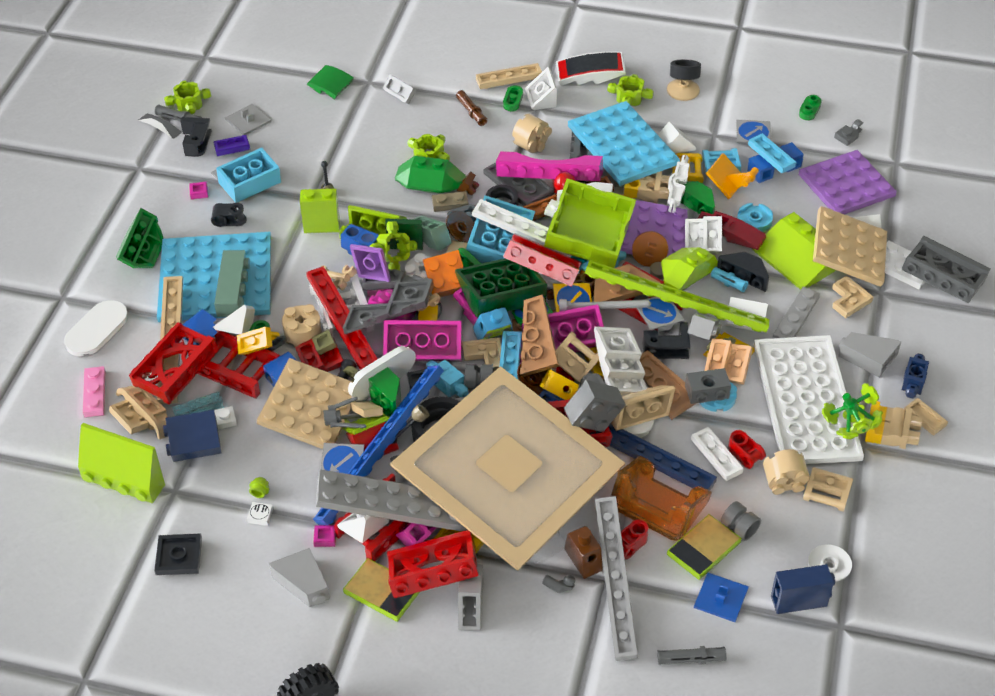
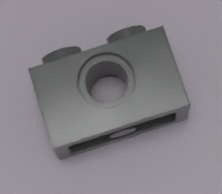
M725 368L686 373L685 388L691 404L729 399L731 384Z

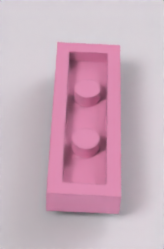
M104 366L84 368V418L102 416L105 409Z

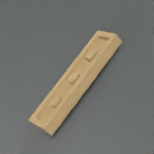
M535 63L476 74V81L480 89H487L534 80L542 71L539 64Z

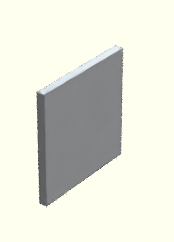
M253 104L225 117V120L242 135H247L271 122V119Z

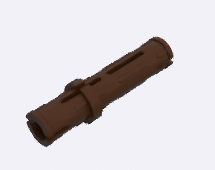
M464 90L458 91L456 98L469 112V116L475 119L479 126H484L487 123V118L483 115L481 108L473 103Z

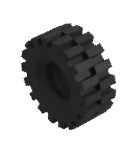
M315 663L314 666L308 664L305 669L303 667L299 668L297 673H291L289 675L290 678L283 681L284 685L279 686L277 696H335L339 692V685L325 664Z

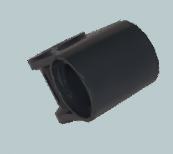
M241 203L215 204L212 210L211 223L217 227L244 225L247 221L246 216L243 214L244 206Z

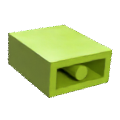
M337 189L300 190V208L304 233L339 232L340 215Z

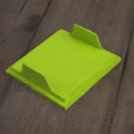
M384 413L382 416L363 417L351 423L365 424L366 428L343 427L342 429L355 435L387 421L390 417L384 415Z

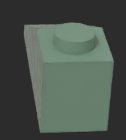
M422 215L414 218L415 220H422L423 242L429 248L440 251L452 243L446 223Z

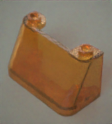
M639 456L618 471L610 497L616 496L619 513L632 520H643L648 524L649 529L670 540L677 541L687 533L705 508L712 492L697 486L687 496L654 479V464L650 460Z

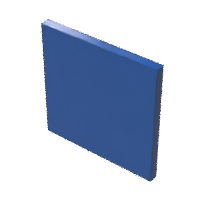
M707 572L694 608L736 622L749 586Z

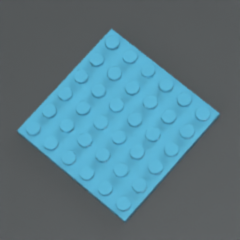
M271 232L162 239L157 307L158 322H161L163 279L164 277L183 276L184 280L182 321L189 320L202 309L215 318H226L217 317L214 305L223 250H245L246 258L250 259V268L246 269L248 281L244 283L246 285V295L242 296L244 305L254 307V316L270 315Z

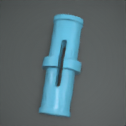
M717 267L711 272V278L723 282L727 287L731 286L741 292H745L748 287L747 281L736 277L732 272L727 273ZM724 276L735 281V283L725 279Z

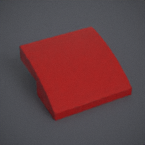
M312 339L295 347L302 363L325 372L340 368L344 360L337 343L336 348L322 355L318 354Z

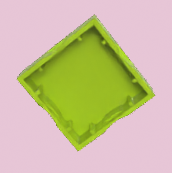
M567 179L560 196L558 209L554 213L549 226L544 247L615 268L636 199L613 192L601 191L590 185Z

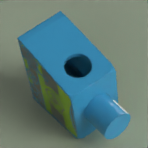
M506 308L495 309L481 314L473 326L477 340L502 338L503 331H513Z

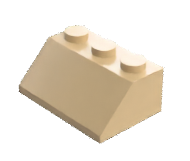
M660 385L622 396L626 406L611 424L617 431L668 416L675 387Z

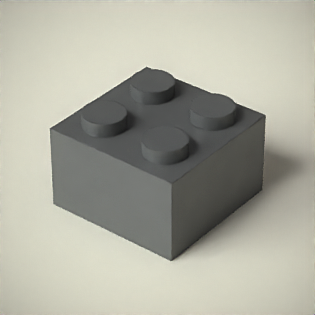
M586 380L564 409L572 426L604 432L626 404L618 387Z

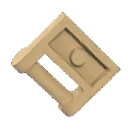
M571 331L556 349L559 367L580 383L581 379L598 362L599 356L598 353L595 354L575 337L576 334ZM569 343L590 359L589 363H586L568 347Z
M813 467L803 500L823 503L844 512L853 479ZM814 489L824 493L841 497V499L838 500L825 495L812 492V490Z

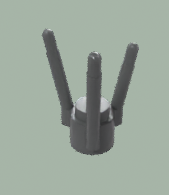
M358 397L347 399L335 405H328V410H323L325 425H330L331 428H366L365 424L342 423L343 419L363 418L361 415H341L340 410H336L358 400Z

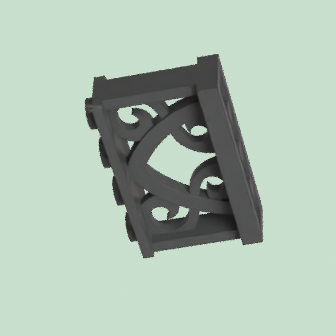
M926 236L921 238L917 246L906 257L902 267L903 271L966 303L971 301L978 289L984 284L991 269ZM936 265H941L953 271L954 274H948L938 269Z

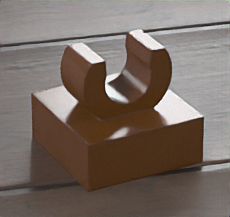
M470 171L456 191H467L469 195H473L479 187V183L473 181L476 175Z

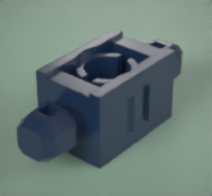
M917 353L914 357L909 358L901 389L906 391L905 394L908 398L913 399L917 394L921 395L929 365V361L925 360L923 354Z

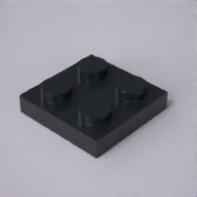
M201 533L158 535L155 575L199 574L202 546Z

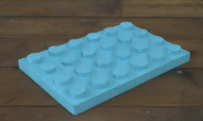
M627 101L568 121V127L592 155L603 156V167L619 186L677 166V162H680V158Z

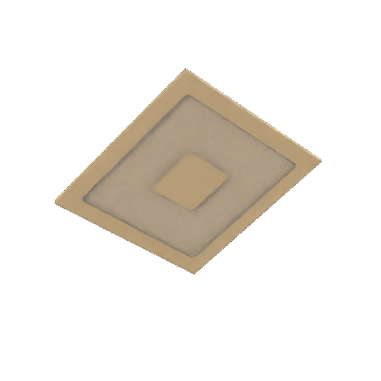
M500 366L393 460L390 466L518 571L625 466V462L580 427L572 426L566 416Z

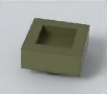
M329 329L312 337L319 355L337 347Z

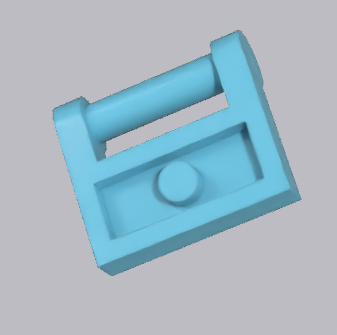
M731 148V150L726 151L702 150L706 172L723 153L741 172L742 166L737 148Z

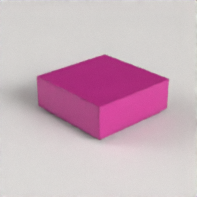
M207 181L189 183L191 199L208 198Z
M315 525L314 547H335L336 534L334 525Z

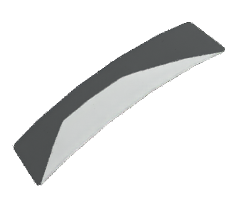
M147 113L138 119V121L156 127L172 139L182 133V131L169 122Z

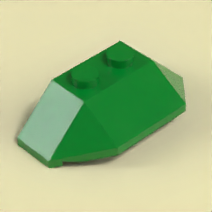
M413 156L398 167L395 181L407 189L445 193L458 189L466 175L449 160Z
M143 208L139 209L116 255L117 260L132 268L154 267L162 249V239H164L157 216Z

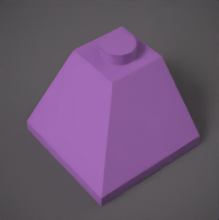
M350 245L358 277L386 282L391 280L382 248Z

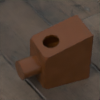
M584 526L568 533L564 550L583 579L603 571L601 547L591 533V530Z

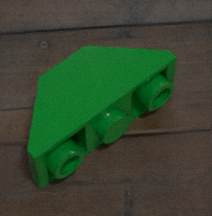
M699 181L682 184L685 185V192L681 199V204L698 214L701 212L714 214L715 203L711 188Z

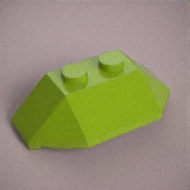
M700 247L681 248L664 258L661 262L664 284L683 291L710 274L717 267L718 261L706 249Z

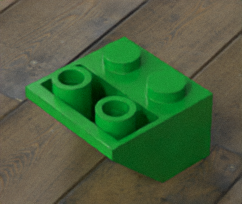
M388 367L369 378L368 390L371 397L370 401L382 407L384 415L390 417L402 402L400 378Z

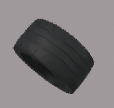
M439 396L422 402L420 405L429 412V417L422 422L415 421L411 425L413 441L415 442L426 432L424 427L427 424L440 420L460 401L452 397Z

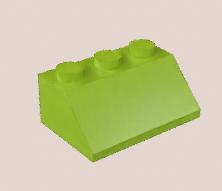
M348 206L349 225L353 224L378 235L386 233V219H407V217L358 206Z

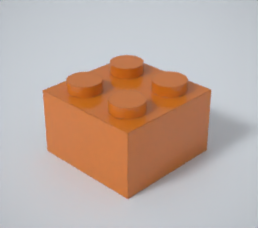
M459 250L423 259L427 278L433 279L432 295L438 293L440 297L454 294V292L461 288L455 274V269L463 268Z

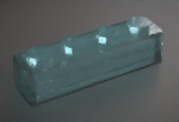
M215 392L173 406L172 410L174 416L221 409L224 408V403L220 392Z

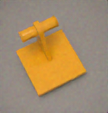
M723 153L706 172V175L730 199L738 188L742 186L747 187L750 182H753L759 170L753 167L750 172L741 173Z

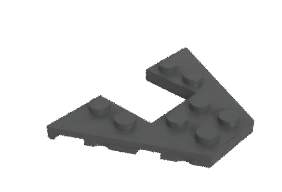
M389 268L388 271L391 279L389 282L363 278L361 283L363 290L393 289L388 303L352 305L343 326L344 334L427 307L434 287L433 279L422 278L415 274L411 277L405 275L403 271L391 270Z

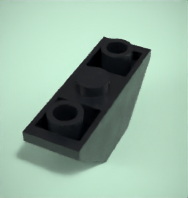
M747 252L720 255L718 257L717 268L727 273L732 272L736 277L747 281L749 285L764 292L767 291L769 275L761 258Z

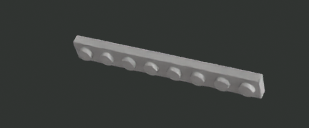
M616 496L595 499L615 660L636 659L638 654Z

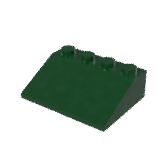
M506 258L455 269V274L467 303L477 318L481 314L495 309L506 308L507 311L524 308V300L543 295L546 302L547 283L540 274Z

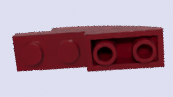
M715 211L714 214L701 212L697 218L722 216V236L726 237L727 242L759 250L767 237L765 233L752 225L718 211Z

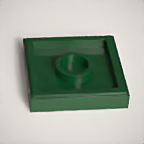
M386 219V233H388L387 223L397 221L399 228L397 233H406L410 237V241L417 242L416 250H423L422 220ZM396 238L390 239L387 245H390V249H397L399 240H396Z

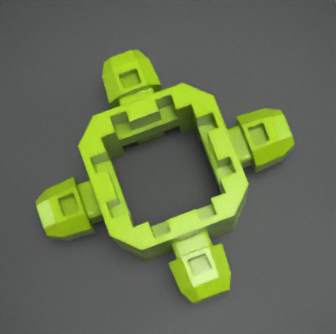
M636 74L623 76L620 78L618 85L616 83H609L607 87L609 93H617L616 101L618 103L627 101L631 106L640 105L642 98L652 99L654 94L652 89H644L645 81Z
M184 80L173 87L174 96H166L164 100L166 106H174L176 104L179 111H188L190 114H194L196 110L202 107L201 99L210 98L211 92L208 88L199 90L197 83Z
M424 134L419 139L410 138L408 140V146L413 149L414 156L450 160L449 154L444 152L446 139L442 134L436 137L431 134Z
M390 221L387 223L388 233L380 234L377 237V243H372L369 247L382 248L385 260L390 262L388 264L389 269L400 271L399 261H406L410 257V251L417 249V242L410 241V237L406 233H397V230H399L397 221ZM393 238L399 240V243H397L399 252L395 256L388 254L390 245H387V242H390V239Z

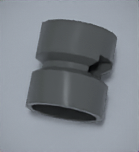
M466 364L465 386L468 389H475L493 373V364H482L481 367H478L477 364Z
M735 501L723 513L721 523L730 530L735 529V534L746 541L756 533L761 524V519L753 512L747 513V508L740 502Z

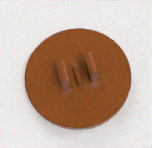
M655 231L641 233L632 244L633 257L643 266L650 267L655 262H662L668 255L667 240L663 235Z

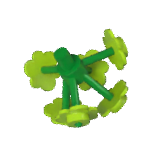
M867 383L862 385L860 391L863 396L855 399L849 393H845L842 396L844 400L843 406L837 409L833 403H824L822 414L828 423L837 424L838 412L845 410L842 415L847 420L846 428L842 427L836 431V434L844 439L858 437L859 434L878 427L882 422V411L876 410L871 415L865 411L864 405L859 404L864 400L868 404L875 405L876 401L879 400L876 389Z

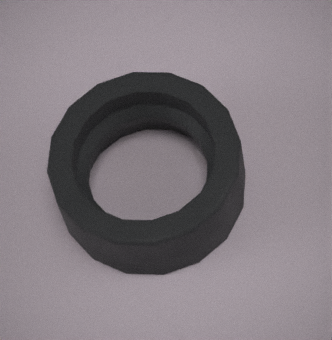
M680 59L670 63V76L672 78L680 80L700 78V62Z
M496 185L491 187L486 193V196L495 199L508 198L512 200L509 203L519 206L518 192L511 186Z

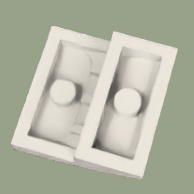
M722 216L685 219V248L700 247L706 249L711 254L721 253Z

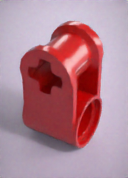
M735 430L731 433L727 449L745 468L751 469L754 463L766 458L764 448L749 437L746 432Z
M634 520L621 531L625 560L631 558L648 541V524L643 520Z

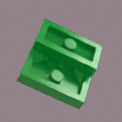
M325 65L307 85L319 94L322 91L335 100L353 81L354 77L336 67Z

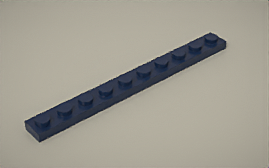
M543 390L539 395L546 402L564 400L546 390ZM611 423L608 426L612 434L610 446L705 495L709 493L716 483L717 476L624 429L616 431Z

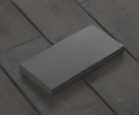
M496 162L483 169V174L497 185H508L515 188L518 192L519 203L523 206L554 195V189L540 178L497 176Z

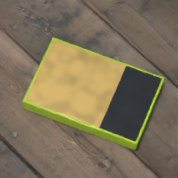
M708 514L667 550V555L700 580L741 543V538Z
M369 558L366 559L343 588L344 594L396 622L399 621L420 592L394 598L388 583L389 569Z

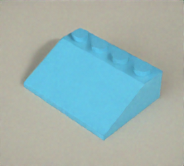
M484 195V201L533 220L535 211ZM476 218L466 250L480 263L504 259V253L513 237V233Z

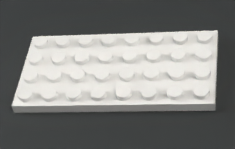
M830 335L754 340V349L778 450H797L798 454L802 453L804 455L806 464L863 461L864 454L859 436L853 439H844L836 434L839 428H846L847 420L842 415L845 410L838 412V423L835 425L831 422L828 423L822 414L824 403H833L836 409L843 406L844 400L842 396L846 393Z

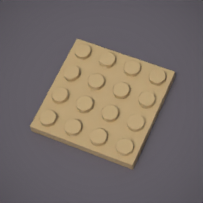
M821 206L817 214L813 261L881 287L885 278L887 231Z
M289 358L257 418V424L323 449L324 443H336L343 428L326 426L323 410H328V405H335L352 398L348 392L349 384L352 381ZM349 403L336 410H340L341 415H348L351 412V404Z

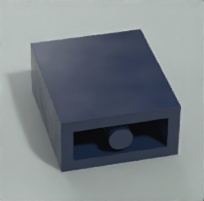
M214 410L165 418L166 425H163L164 436L168 437L169 444H166L167 456L172 457L173 462L222 454Z
M828 565L776 572L771 592V599L776 614L827 607L829 599L832 597V588L835 585V576L833 572H830Z

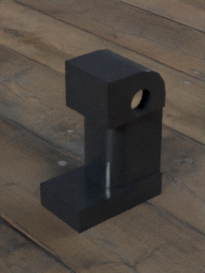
M182 117L180 121L183 134H189L184 136L182 143L185 156H202L206 152L212 129L208 128L210 118Z
M680 322L679 335H658V330H644L643 353L647 350L649 352L650 350H655L656 352L652 354L657 359H689L690 338L689 333H687L688 322Z

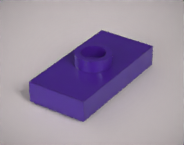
M247 135L213 141L217 156L250 150Z

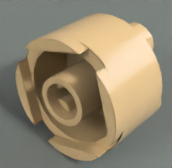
M525 114L524 116L526 117L523 120L519 119L513 129L512 136L515 137L513 143L530 153L542 152L548 137L552 133V128L549 127L547 122L532 114Z
M299 305L288 307L284 310L282 326L288 344L291 343L296 347L322 333L320 315L313 305Z
M794 449L781 450L774 453L775 457L770 459L768 456L764 460V471L769 488L773 494L779 495L788 490L800 492L805 489L804 485L809 481L810 476L802 453L798 454V451Z

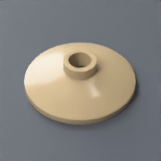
M675 79L667 86L669 96L680 101L692 100L699 95L700 91L698 84L692 80Z

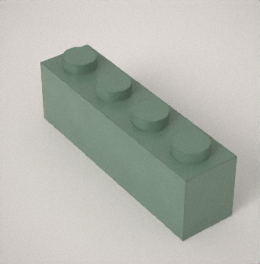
M223 250L214 303L217 317H228L244 305V299L242 298L243 295H246V285L244 283L248 281L246 269L250 268V259L246 258L245 250Z

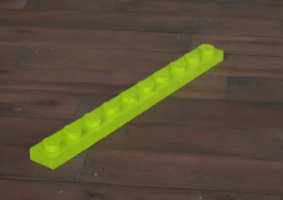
M590 260L586 267L585 273L591 278H601L609 284H619L631 291L638 290L646 296H656L664 302H674L683 308L690 307L696 309L701 314L708 313L714 315L719 320L733 321L735 325H745L751 327L756 332L763 331L767 333L769 328L768 318Z

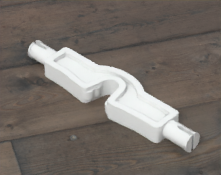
M683 155L681 162H677L675 173L669 178L668 211L670 213L671 211L672 213L676 212V207L680 206L685 192V185L682 184H687L689 157L687 155L686 158Z

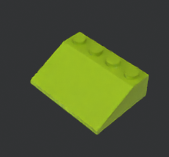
M795 212L780 219L766 233L767 237L759 250L752 249L800 290L802 287L809 288L837 271L813 261L816 228Z
M86 423L81 424L78 468L82 479L88 483L99 484L105 489L116 490L122 495H130L140 501L153 503L165 486L155 447Z

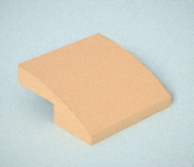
M712 338L704 371L725 368L731 383L744 385L753 349L751 346L732 344L729 340Z

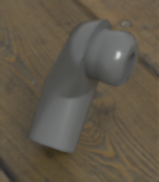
M546 575L542 584L557 593L572 590L575 587L574 583L576 580L572 575H567L564 577V580L560 581Z

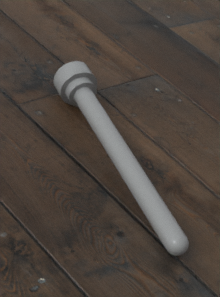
M559 299V312L597 304L599 309L648 308L651 306L649 300L571 303L567 299Z

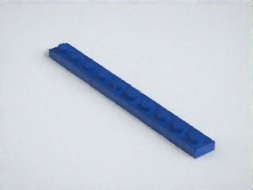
M440 365L428 366L347 474L365 477L371 473L372 466L383 457L384 450L395 441V436L399 430L406 426L412 410L429 395V390L432 386L439 382L440 376L444 372ZM321 508L313 520L318 525H329L335 521L336 514L339 511Z

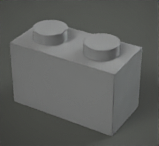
M698 312L693 314L687 333L711 340L716 335H719L722 325L719 324V319Z

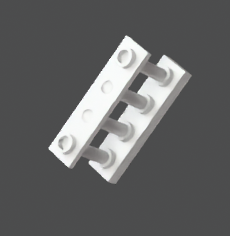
M355 274L346 282L347 287L351 289L340 293L343 300L355 299L354 304L347 305L349 311L352 305L368 304L357 274ZM310 284V294L315 296L324 321L322 324L323 331L329 329L333 335V331L337 329L330 322L328 313ZM374 325L365 327L367 332L374 331Z

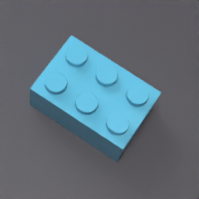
M259 148L216 168L219 184L235 203L281 183L279 166L263 148Z

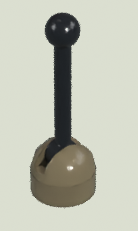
M322 161L321 166L323 167L325 183L322 184L321 189H334V186L328 182V163Z
M418 404L412 410V419L396 434V439L392 444H395L397 438L415 421L422 422L429 417V412L422 405Z

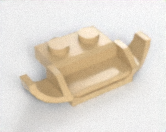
M128 386L119 388L116 395H123L125 400L111 405L109 410L119 423L131 435L149 428L150 430H156L159 440L165 438L163 425H166L165 418H168L166 409L149 392L139 387Z

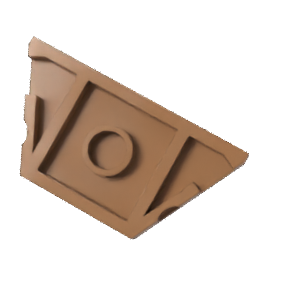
M630 264L615 268L660 283ZM601 278L595 279L594 302L622 301L643 294L638 290H628L619 284H609Z

